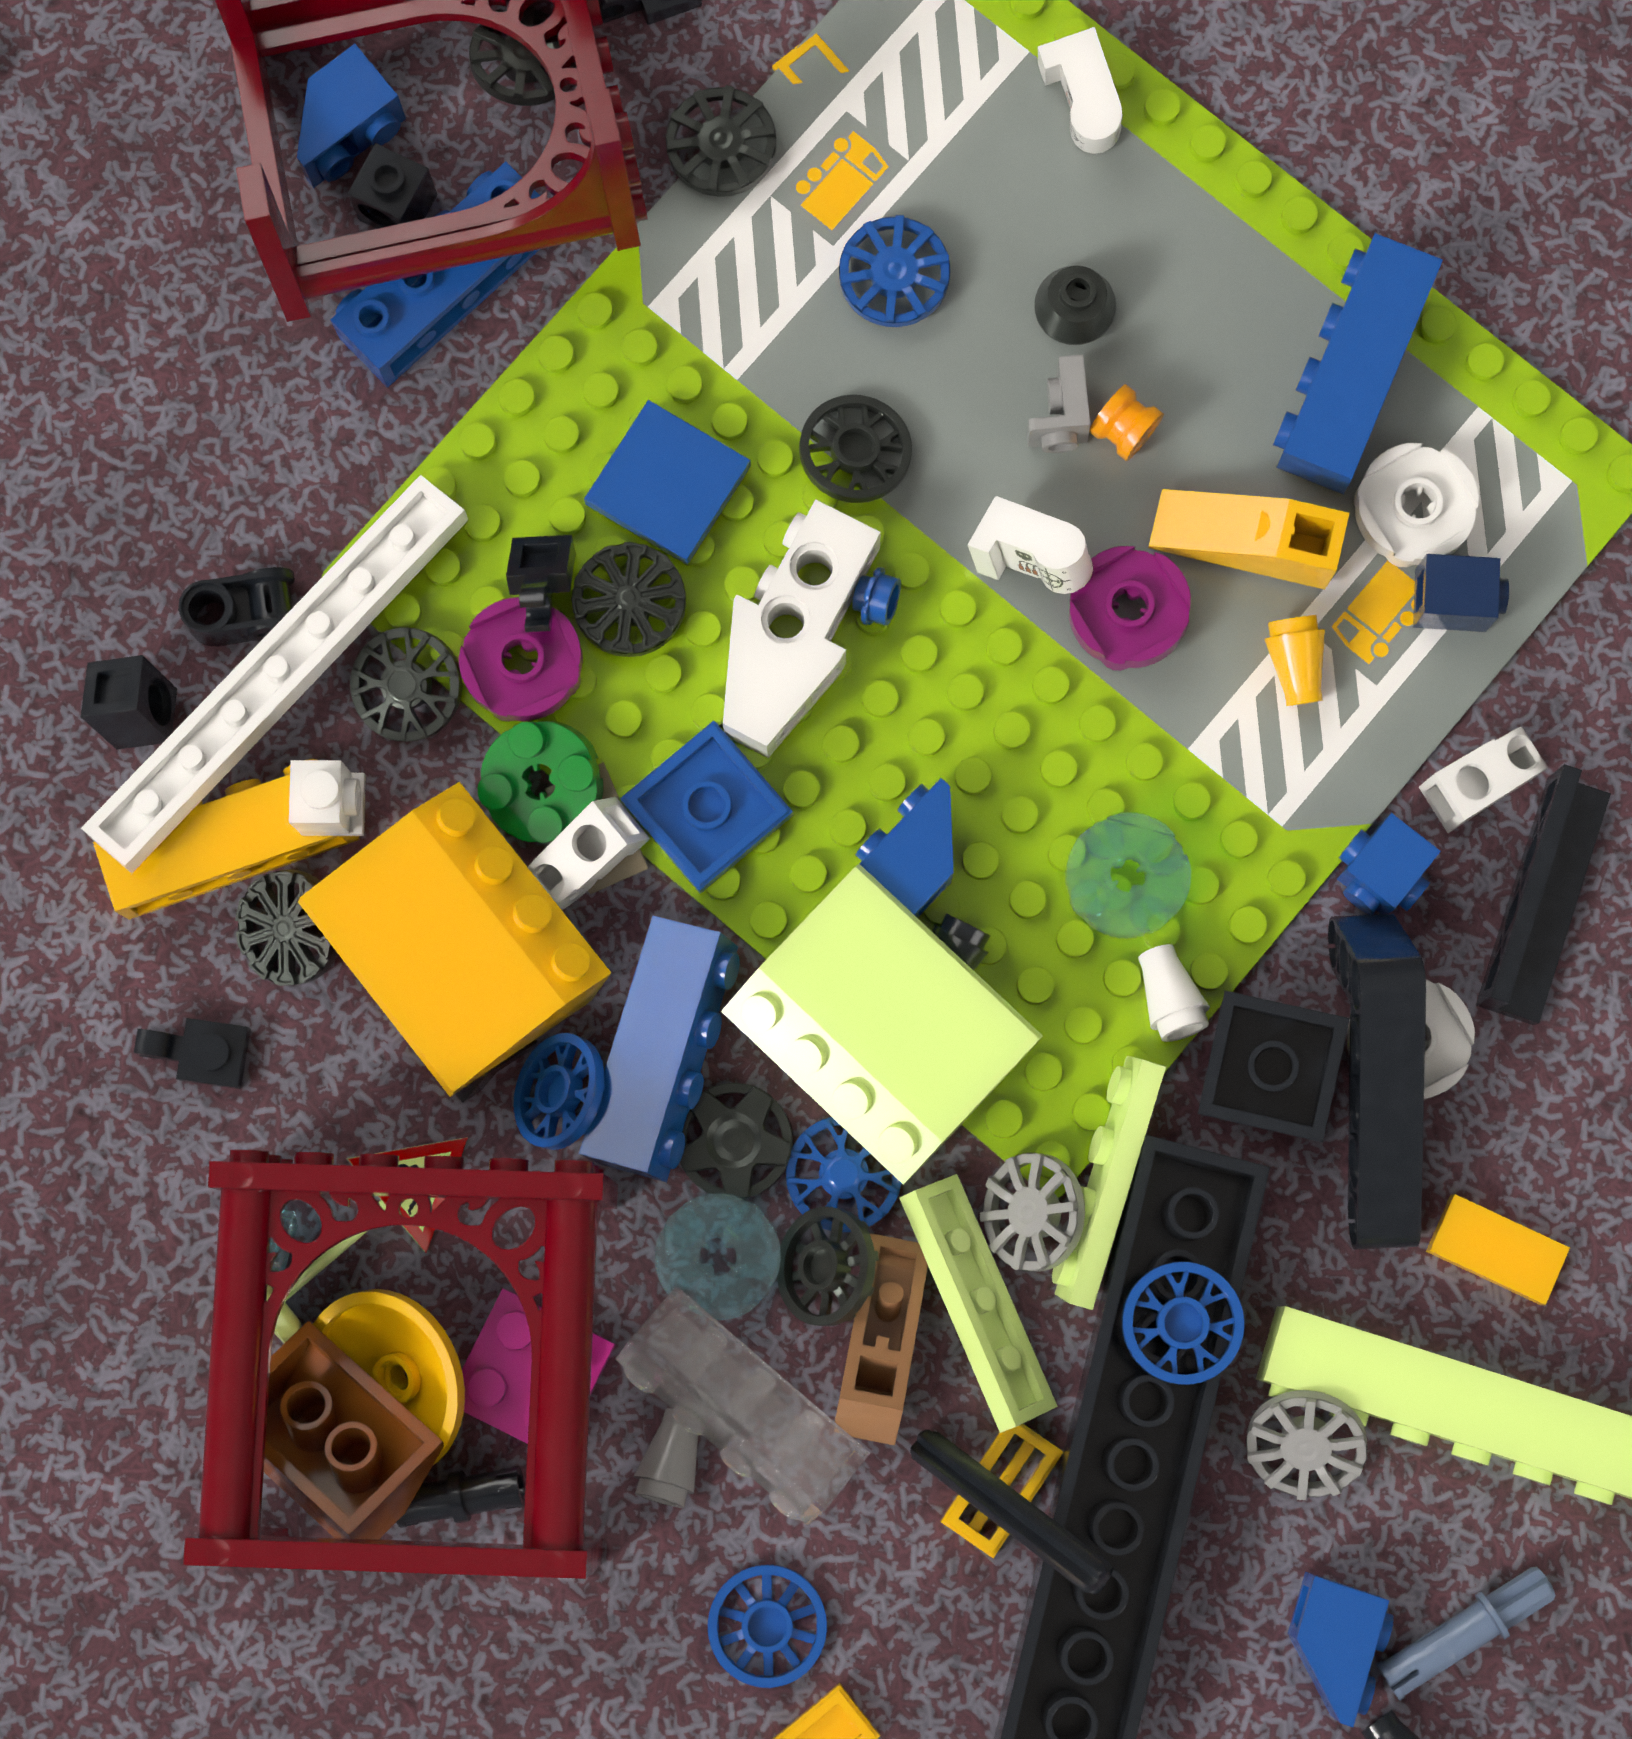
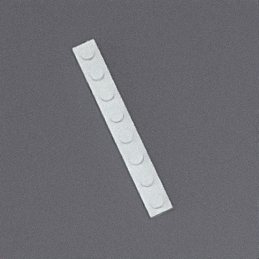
M420 475L81 829L130 873H133L469 520L465 510Z

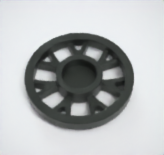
M843 395L824 402L810 414L802 429L799 455L806 475L823 493L845 502L865 503L886 496L902 482L911 461L912 441L906 424L890 406L880 400L864 395ZM844 409H862V423L845 424ZM837 411L838 418H834L830 413ZM868 411L874 412L876 415L873 418H869ZM884 418L893 427L894 431L879 440L872 427ZM821 419L837 430L833 441L826 439L813 430ZM811 438L817 443L809 445V439ZM899 438L900 444L892 443L894 439ZM830 451L833 462L816 467L810 453ZM892 451L902 453L900 465L894 466L878 461L879 452ZM839 469L852 474L849 488H844L831 482L834 474ZM872 469L883 483L868 489L861 474ZM886 473H891L893 475L891 476V478H889Z
M395 628L382 632L372 638L358 654L350 679L351 697L360 718L375 733L395 741H418L433 736L442 730L455 715L460 704L463 688L459 664L451 649L437 636L415 628ZM405 637L406 660L394 662L389 641ZM413 638L421 640L415 648L413 646ZM427 644L440 654L428 669L416 662L417 657ZM381 646H382V649H383V653H382V654H380L379 652H377V650H378ZM372 656L387 667L381 676V680L365 673L366 666ZM444 662L447 666L448 672L439 671V667ZM431 677H450L449 697L431 695ZM363 679L367 681L366 686H363ZM380 687L385 701L370 710L364 693ZM439 701L447 702L443 711L438 706ZM426 702L438 718L424 728L414 708ZM392 706L404 709L401 732L386 726ZM377 713L381 714L379 721L374 717ZM411 722L417 731L409 732Z

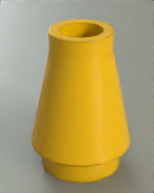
M1317 615L1269 622L1270 637L1265 638L1264 641L1284 691L1286 706L1323 701L1321 684L1325 629H1318Z

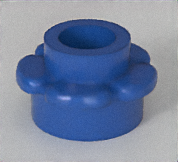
M883 567L876 568L873 577L866 575L860 577L855 589L852 607L853 610L861 612L862 624L871 625L875 622L886 626L889 625L899 601L901 591L900 578L885 575V568Z

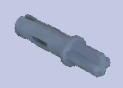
M1530 1567L1487 1596L1482 1592H1478L1475 1594L1477 1602L1388 1659L1378 1662L1376 1666L1382 1676L1385 1677V1681L1394 1695L1400 1701L1405 1698V1695L1500 1635L1504 1640L1510 1637L1509 1628L1554 1600L1556 1595L1553 1586L1538 1567Z

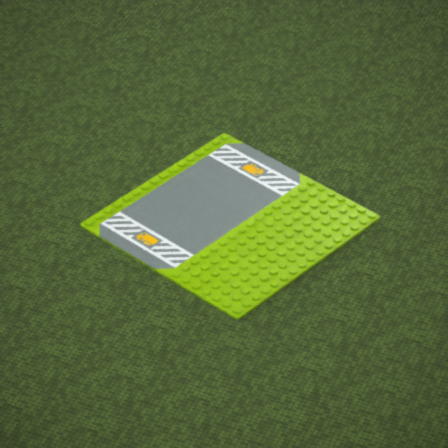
M839 0L799 46L817 33L849 71L840 73L815 45L789 65L802 83L793 85L778 68L753 95L754 98L763 102V106L769 112L776 130V154L772 166L764 178L745 192L725 197L710 196L697 192L678 178L647 213L648 220L640 221L637 224L641 246L620 251L616 247L332 561L324 570L322 577L420 475L461 506L469 520L382 610L370 625L379 633L395 628H415L427 631L437 636L451 649L459 664L461 646L463 647L464 639L470 631L469 626L476 615L495 602L519 597V595L509 594L506 580L512 538L572 535L576 556L571 590L564 593H552V607L566 616L578 636L583 654L580 687L554 713L541 719L525 722L558 721L581 732L594 746L598 759H596L597 764L604 762L621 802L620 798L712 721H715L724 731L723 716L734 598L737 594L759 605L761 600L754 597L756 588L768 566L773 565L779 568L789 548L782 545L795 515L800 512L807 516L816 499L880 531V549L866 576L873 577L875 569L883 567L885 568V575L900 578L901 580L899 601L889 625L886 626L875 622L871 625L862 624L861 612L853 610L852 600L830 641L846 649V664L837 679L769 758L732 740L790 807L794 816L701 894L636 820L650 838L640 849L647 860L767 960L851 870L861 863V860L855 854L864 842L879 828L888 834L898 824L903 816L897 810L905 799L919 785L923 784L930 790L942 778L950 785L954 873L951 884L918 919L932 931L933 925L940 926L946 913L989 934L990 938L984 948L989 953L974 971L1043 1035L961 1125L1004 1162L1010 1157L1024 1153L1048 1154L1064 1162L1077 1178L1090 1163L1088 1159L1089 1148L1095 1131L1099 1126L1105 1127L1112 1105V1103L1107 1101V1089L1117 1066L1123 1067L1126 1056H1131L1165 1066L1166 1072L1198 1034L1196 1033L1176 1041L1164 1042L1161 1040L1159 1031L1150 1028L1143 971L1138 957L1154 947L1166 944L1173 945L1180 962L1210 1006L1209 1010L1205 1013L1207 1019L1209 1020L1222 1005L1224 991L1233 992L1342 860L1338 857L1361 829L1366 832L1632 514V444L1432 287L1356 471L1344 495L1276 468L1284 449L1274 446L1273 443L1286 412L1298 415L1306 395L1297 392L1296 388L1308 359L1312 357L1321 361L1329 343L1328 340L1318 337L1332 302L1344 307L1352 288L1341 283L1355 248L1367 252L1372 239L1068 0ZM1095 27L1122 107L1119 140L1109 150L1096 154L1084 152L1075 145L1070 133L1071 109L1062 83L1058 81L1045 86L1038 66V46ZM743 106V108L733 117V119H735L738 116V114H740L746 107ZM754 114L743 124L742 129L763 127L764 125L758 116ZM767 137L746 140L745 145L764 153ZM744 155L739 161L745 175L750 174L759 164V162ZM703 162L692 174L699 179L709 181L711 166ZM731 167L720 169L718 183L737 181ZM904 215L905 218L913 219L925 226H929L944 244L950 261L949 286L941 304L925 319L908 326L885 327L864 319L848 304L840 286L839 263L845 244L864 223L880 218ZM894 230L878 232L886 247L893 245ZM903 230L901 247L907 249L918 235ZM870 237L866 238L857 247L873 255L878 253ZM926 242L914 256L916 259L936 255V253ZM851 257L849 273L871 269V265ZM940 265L919 269L918 274L940 281ZM1067 266H1084L1101 274L1112 287L1116 300L1114 319L1108 330L1098 339L1082 345H1068L1051 338L1039 325L1034 310L1035 296L1042 281L1052 272ZM871 280L851 283L859 299L872 286ZM918 284L913 289L922 305L935 293V291ZM878 294L867 306L886 314L887 297ZM906 296L896 299L895 314H905L914 310ZM1083 354L1091 425L1110 398L1124 384H1127L1136 391L1137 401L1145 407L1155 406L1164 413L1161 422L1153 434L1129 461H1125L1117 454L1116 445L1107 438L1097 439L1090 432L1087 442L1078 443V447L1069 452L1045 453L1042 451V447H1028L1027 429L1029 419L1060 416V414L1050 415L1047 398V378L1056 377L1059 357ZM843 395H864L875 398L895 410L906 424L912 441L911 461L902 482L886 496L865 503L841 501L823 493L806 475L799 455L802 429L810 414L818 406L832 398ZM648 400L751 461L750 469L688 565L590 508L584 501L585 496ZM844 409L845 424L862 423V409ZM837 411L830 413L834 418H838ZM868 411L869 418H873L876 413ZM884 418L872 427L879 440L894 431L893 427ZM823 419L813 429L833 441L834 435L837 432L836 429ZM811 438L809 439V445L817 443ZM899 438L894 439L892 443L900 444ZM1405 443H1423L1421 447L1433 448L1439 452L1443 448L1458 456L1472 472L1479 490V506L1476 509V520L1469 537L1452 555L1501 558L1500 577L1508 578L1509 601L1506 613L1499 614V618L1486 632L1413 628L1415 569L1418 565L1406 568L1391 564L1385 556L1377 553L1362 536L1355 517L1354 495L1370 464L1386 450ZM830 451L810 453L816 467L833 462ZM880 451L877 460L882 463L899 466L902 453ZM839 469L834 474L831 482L838 486L849 488L852 474ZM872 469L861 474L868 489L883 483ZM886 473L889 478H891V476L893 475L891 473ZM1162 489L1286 498L1348 512L1350 514L1337 571L1324 590L1149 549V541ZM1416 490L1405 492L1406 503L1402 507L1404 511L1410 516L1415 514L1416 518L1427 517L1425 509L1431 503L1430 498L1423 492H1421L1419 497H1416ZM995 496L1076 526L1085 537L1088 554L1091 558L1113 547L1135 546L1137 551H1146L1153 555L1154 552H1157L1173 561L1187 580L1191 593L1188 628L1174 651L1161 661L1146 667L1128 668L1122 671L1107 668L1102 661L1088 654L1076 640L1069 621L1071 593H1055L1045 586L1041 578H1035L1008 567L1005 568L999 580L977 573L968 543ZM624 542L648 545V547L666 555L681 575L686 592L685 615L676 634L661 648L646 655L636 657L612 655L594 646L581 632L573 613L571 600L575 577L582 566L604 547L624 544ZM627 556L616 557L614 560L623 576L626 575ZM647 558L640 560L638 578L653 564V561ZM814 562L803 566L798 572V577L806 584L820 585L826 582L832 573L825 565ZM599 566L592 573L594 576L613 583L603 566ZM662 574L650 587L669 584L671 578L668 574ZM587 588L584 589L582 598L591 599L605 595ZM1123 594L1114 600L1119 603V608L1113 610L1120 618L1128 617L1131 621L1137 620L1142 617L1140 609H1147L1141 597L1131 601L1126 594ZM668 598L654 601V603L667 609H672L675 607L676 600ZM607 610L589 613L585 619L589 624H595ZM781 615L772 621L769 629L777 637L792 638L800 633L804 625L795 616ZM1317 615L1318 629H1325L1321 684L1323 701L1286 706L1284 691L1264 641L1265 638L1270 637L1268 623L1295 617ZM650 616L647 619L654 631L662 632L666 627L665 622ZM615 622L604 634V638L610 642L616 639L619 624ZM631 627L629 641L632 644L642 643L643 636L638 627ZM405 637L390 641L406 655ZM413 638L414 648L421 640ZM427 644L417 657L416 662L428 669L440 654ZM517 645L508 651L512 655V659L505 658L504 664L508 671L517 669L521 674H525L533 669L531 666L532 662L537 663L538 653L536 650L526 652L522 645ZM445 662L439 667V671L448 672ZM433 677L450 692V677ZM462 679L463 688L460 701L501 735L503 732L513 728L514 725L522 722L516 720L508 722L496 718L490 711L480 706L474 700ZM541 764V770L550 776L552 770L548 766ZM1031 1164L1020 1168L1022 1177L1027 1181ZM1042 1166L1040 1187H1043L1054 1176V1171ZM1063 1183L1053 1192L1057 1198L1066 1192Z

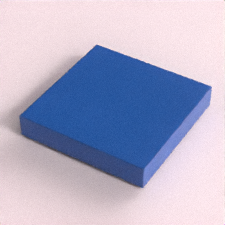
M648 400L585 496L584 501L590 508L688 565L750 469L751 461Z
M712 721L620 798L624 806L700 894L794 816L790 807L715 721Z

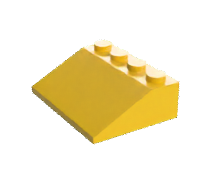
M460 782L413 809L303 894L298 901L449 1097L592 1001L611 975V971Z

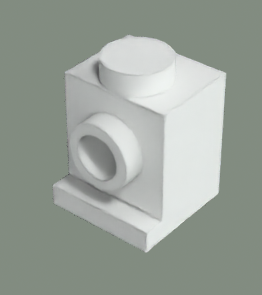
M291 760L289 824L302 836H364L365 773H351L341 760Z

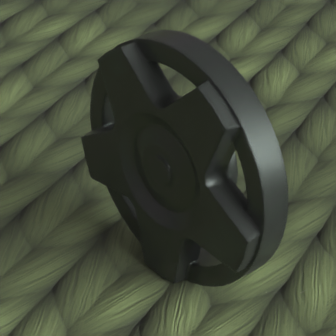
M725 1083L714 1086L702 1092L697 1105L693 1109L689 1108L682 1131L685 1135V1149L680 1163L690 1180L700 1189L713 1196L731 1200L756 1196L774 1185L786 1169L793 1146L790 1122L779 1103L760 1088L744 1083ZM731 1093L746 1094L734 1107H728L716 1098ZM770 1109L780 1124L782 1138L765 1129V1122ZM695 1116L702 1129V1133L697 1139L687 1145L688 1129ZM775 1165L766 1178L751 1186L753 1171L756 1166ZM718 1170L723 1188L709 1183L697 1171Z

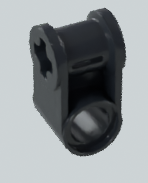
M271 567L252 570L242 575L194 582L183 591L179 599L178 611L181 620L191 635L199 643L206 646L219 647L254 640L261 641L293 608L290 586L295 582L294 571L283 567ZM270 596H271V603H272V609H273L272 613H271L270 602H269V597H270ZM210 603L225 605L224 614L216 623L211 625L196 623L197 615L205 605Z

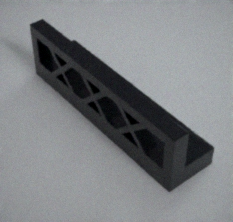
M1566 764L1547 778L1476 1002V1006L1531 1025H1536L1540 1022L1611 793L1579 783L1582 770Z

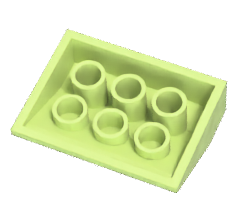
M860 864L851 870L767 958L721 1011L903 1185L936 1153L1043 1037L1039 1031Z

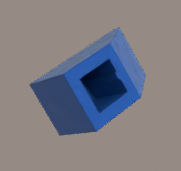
M353 44L308 78L297 159L307 181L313 188L324 180L331 182L342 177L352 167L354 158L369 146H374L375 143L384 145L390 141L399 131L400 123L406 119L399 96L356 44Z
M942 778L930 790L923 784L919 785L898 808L897 811L903 816L898 824L888 834L881 828L876 830L855 854L861 860L860 865L917 918L951 884L954 873L950 785Z
M1305 1571L1288 1635L1330 1716L1341 1724L1354 1727L1357 1713L1366 1715L1373 1699L1376 1679L1373 1676H1369V1671L1375 1650L1380 1652L1385 1650L1392 1632L1393 1614L1386 1612L1390 1600Z

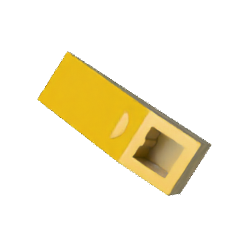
M1162 489L1148 548L1325 590L1337 571L1350 513L1286 498Z

